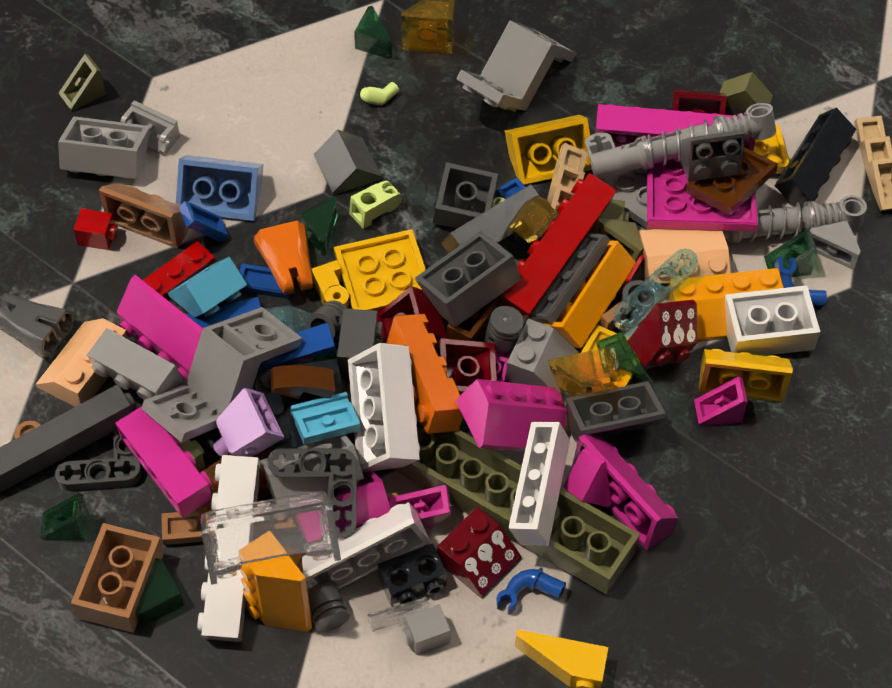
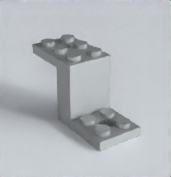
M510 20L481 75L461 70L456 79L464 83L463 89L474 95L479 94L483 96V100L494 107L499 106L516 112L517 109L526 111L553 60L560 63L563 60L572 62L577 53L535 29Z
M263 307L202 329L186 384L145 399L142 410L181 443L218 428L216 424L217 418L244 388L252 389L260 363L299 348L302 337Z

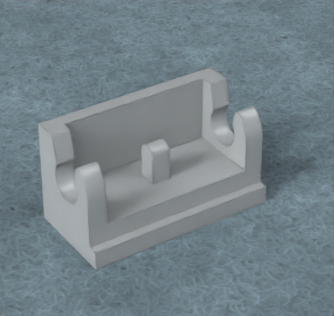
M135 100L120 120L122 123L150 126L147 148L162 156H165L180 138L177 120Z

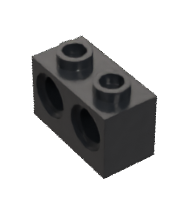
M433 543L377 564L378 578L391 607L398 604L400 606L408 605L419 596L436 594L443 587L447 586V572ZM425 569H430L434 573L431 575H423L420 572ZM396 580L406 582L403 586H395L392 583Z

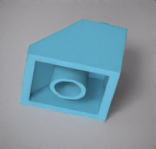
M227 257L191 277L168 292V295L192 316L196 317L204 314L205 317H208L220 309L218 304L223 300L229 303L241 295L239 290L247 284L231 258Z

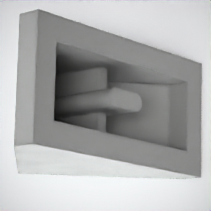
M848 221L811 228L805 243V248L854 270L861 252Z

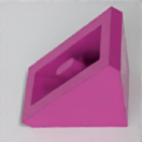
M737 377L694 400L699 425L742 423L747 406L743 378Z
M588 448L583 449L563 488L583 502L609 507L612 502L606 461Z
M446 485L389 498L391 508L398 504L409 502L418 513L424 529H433L451 515Z

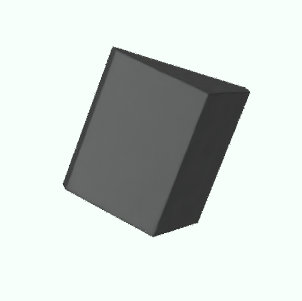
M337 129L314 153V157L332 195L382 179L362 137Z

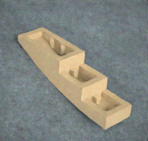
M882 116L856 118L854 121V126L857 129L856 135L873 194L880 211L892 210V146L890 136L885 135Z
M566 143L561 146L546 203L550 211L544 216L545 222L543 223L542 230L550 219L554 221L559 216V213L556 212L565 198L568 200L572 198L574 194L571 190L578 179L583 180L585 175L583 169L588 156L586 151Z

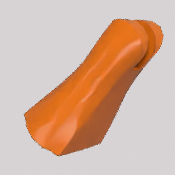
M293 221L260 229L254 236L253 242L269 266L283 294L294 293L292 279L294 277H297L302 291L312 289L313 277L305 225L299 221Z

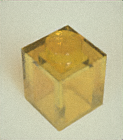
M536 195L523 204L509 226L530 243L543 235L558 212L551 207L549 201Z

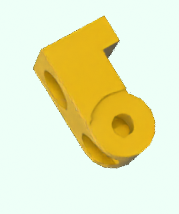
M335 260L312 268L313 284L322 303L325 304L328 301L336 300L349 309L348 291L339 283L342 280L338 261Z

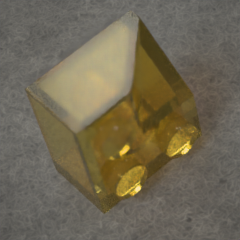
M421 0L402 12V50L452 54L455 32V0Z
M615 347L601 348L548 360L549 367L560 392H570L571 397L587 394L586 388L590 387L592 392L615 388L614 382L622 381Z

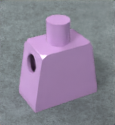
M248 388L241 390L217 418L216 424L222 437L214 443L213 447L221 457L230 453L236 456L253 457L284 438L264 393Z

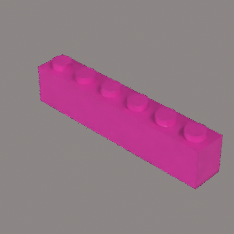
M598 104L595 133H608L615 147L634 143L641 136H646L648 139V134L652 138L662 135V131L665 134L674 132L676 127L679 130L689 128L690 123L693 126L704 123V119L707 120L708 126H711L713 117L720 116V114ZM722 115L731 119V115ZM749 135V139H744V147L754 150L755 139H752Z

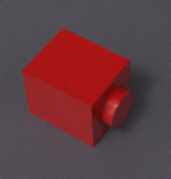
M81 208L73 229L77 245L109 250L112 240L115 241L118 235V225L114 222L113 214Z

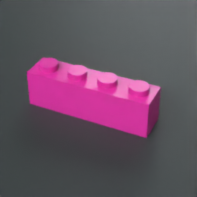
M142 406L116 422L121 439L182 518L212 500L210 491L212 482L204 471L198 472L192 455L188 451L183 453L179 448L181 446L179 440L142 410Z

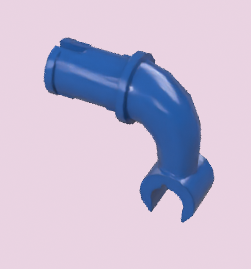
M778 257L775 262V268L779 269L783 288L795 287L791 274L797 268L796 260L789 258V266L785 269L783 267V257ZM809 290L813 306H826L827 292L825 290Z
M542 568L520 571L512 577L506 589L497 594V609L502 601L510 600L511 604L508 607V615L513 613L517 606L516 597L525 588H530L531 590L536 588L559 600L565 590L566 582L544 573Z

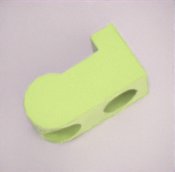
M382 181L351 196L349 214L365 229L372 225V220L396 209L402 202V195L389 181Z

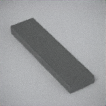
M587 233L529 317L532 320L542 324L553 325L608 247L607 244L611 240L607 235Z

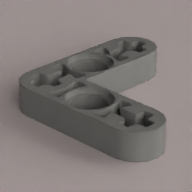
M117 429L114 431V458L64 462L57 467L55 477L59 487L65 491L130 487L140 481L142 465L131 451L123 452L120 450V446L124 441L121 439ZM112 468H115L116 471L114 472L115 478H112ZM126 468H131L132 470L129 476H124ZM96 469L106 470V475L102 479L95 480L90 477L91 473ZM82 471L85 473L86 480H82ZM69 472H73L74 475L71 476V480L67 481L65 477H67Z
M281 448L270 453L267 465L269 470L276 476L327 477L328 528L339 537H346L353 533L356 527L357 462L356 457L351 451L343 448ZM294 453H300L297 461L299 472H294V465L284 466V471H279V467L273 465V461L278 460L280 454H284V458L287 460H295ZM330 453L328 457L330 460H337L340 458V454H344V457L350 460V464L345 465L342 471H340V467L337 465H328L330 471H324L326 467L324 454ZM309 454H316L320 458V466L315 471H308L304 467V458ZM339 484H346L350 488V496L344 501H338L334 497V489ZM333 505L341 507L350 505V510L344 509V518L350 520V523L344 526L343 531H340L339 527L334 525V521L340 518V510H333Z

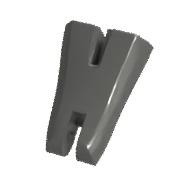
M4 293L0 298V327L17 337L44 358L52 356L73 328L74 313L70 310L35 303Z

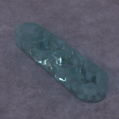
M686 248L676 251L615 308L613 316L615 326L624 331L635 328L649 314L656 303H662L696 270L698 258L695 252ZM680 259L683 261L689 259V266L683 265L677 274L675 269L679 266ZM666 274L673 279V283L665 287L658 283L657 278L660 275ZM647 292L653 296L654 301L648 305L642 304L638 300L639 294ZM634 305L636 310L631 314V321L628 319L622 321L621 312L625 315L628 314Z

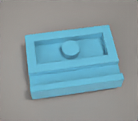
M347 392L332 395L331 398L323 397L291 406V415L294 417L295 425L304 445L360 431V421L352 403L348 400Z

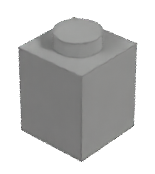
M438 604L405 616V628L402 629V634L407 646L412 645L416 655L450 643L451 630L441 606Z

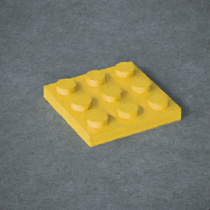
M412 229L334 247V254L341 268V277L349 294L351 309L379 312L411 286L421 289L415 277L426 269Z

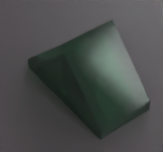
M369 6L354 31L355 49L387 59L392 58V40L374 7Z
M330 197L299 214L300 223L305 225L309 241L322 256L327 255L338 215L336 197Z
M807 229L765 255L767 268L774 269L778 257H783V267L786 269L789 266V258H794L797 262V268L791 276L811 275L817 257V250L811 232Z
M77 493L43 512L40 539L87 540L89 511L82 494Z
M156 558L136 609V615L141 625H147L184 606L181 593L162 559Z

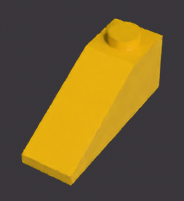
M517 629L515 647L567 686L572 688H601L608 647Z

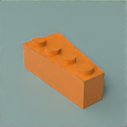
M426 315L394 316L386 344L409 346L417 420L422 424L427 434L458 431L463 415L455 400L460 394L453 378H447V364L444 357H438L434 346L437 341L434 334L428 333L425 325L428 323Z

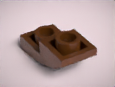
M305 365L273 367L271 369V392L299 399L303 392L331 398L335 392L334 372L327 368Z

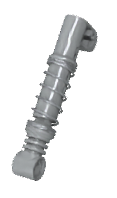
M757 103L751 105L744 112V116L742 113L738 114V118L736 115L731 116V119L722 115L714 116L711 126H708L707 120L704 119V123L693 126L690 123L689 128L679 130L676 127L674 132L665 134L662 131V135L652 138L648 134V139L646 136H641L634 143L615 147L608 133L602 132L587 137L585 144L593 174L597 178L602 179L639 168L644 170L653 169L654 164L661 163L664 166L668 160L672 159L679 162L681 141L689 137L744 130L745 139H749L750 135L752 139L765 140L775 135L776 126L773 107L767 103Z
M849 195L844 197L841 202H836V204L824 203L822 205L817 204L815 201H806L802 210L799 203L795 207H786L783 204L782 208L772 209L769 205L766 210H757V231H722L725 240L730 243H740L741 239L745 238L752 242L755 237H761L763 240H767L769 236L773 235L778 239H781L784 234L796 237L801 231L808 236L811 228L848 221L853 233L862 227L867 204L861 197Z

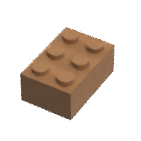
M103 523L71 601L76 618L134 633L164 555L160 537Z

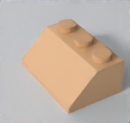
M651 229L639 231L643 246L641 255L644 256L642 261L643 280L649 284L668 283L673 279L731 273L729 250L722 230Z
M103 318L84 322L38 380L36 387L74 407L93 398L109 375L102 377L94 372L87 353L106 328L128 339L127 331Z

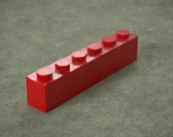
M591 173L587 175L584 181L579 178L571 190L574 194L570 200L565 198L556 212L559 213L555 221L550 219L542 230L545 234L541 241L535 239L527 251L531 254L526 262L521 259L517 264L521 280L500 294V306H509L518 310L523 316L525 324L534 308L582 240L608 207L617 190Z

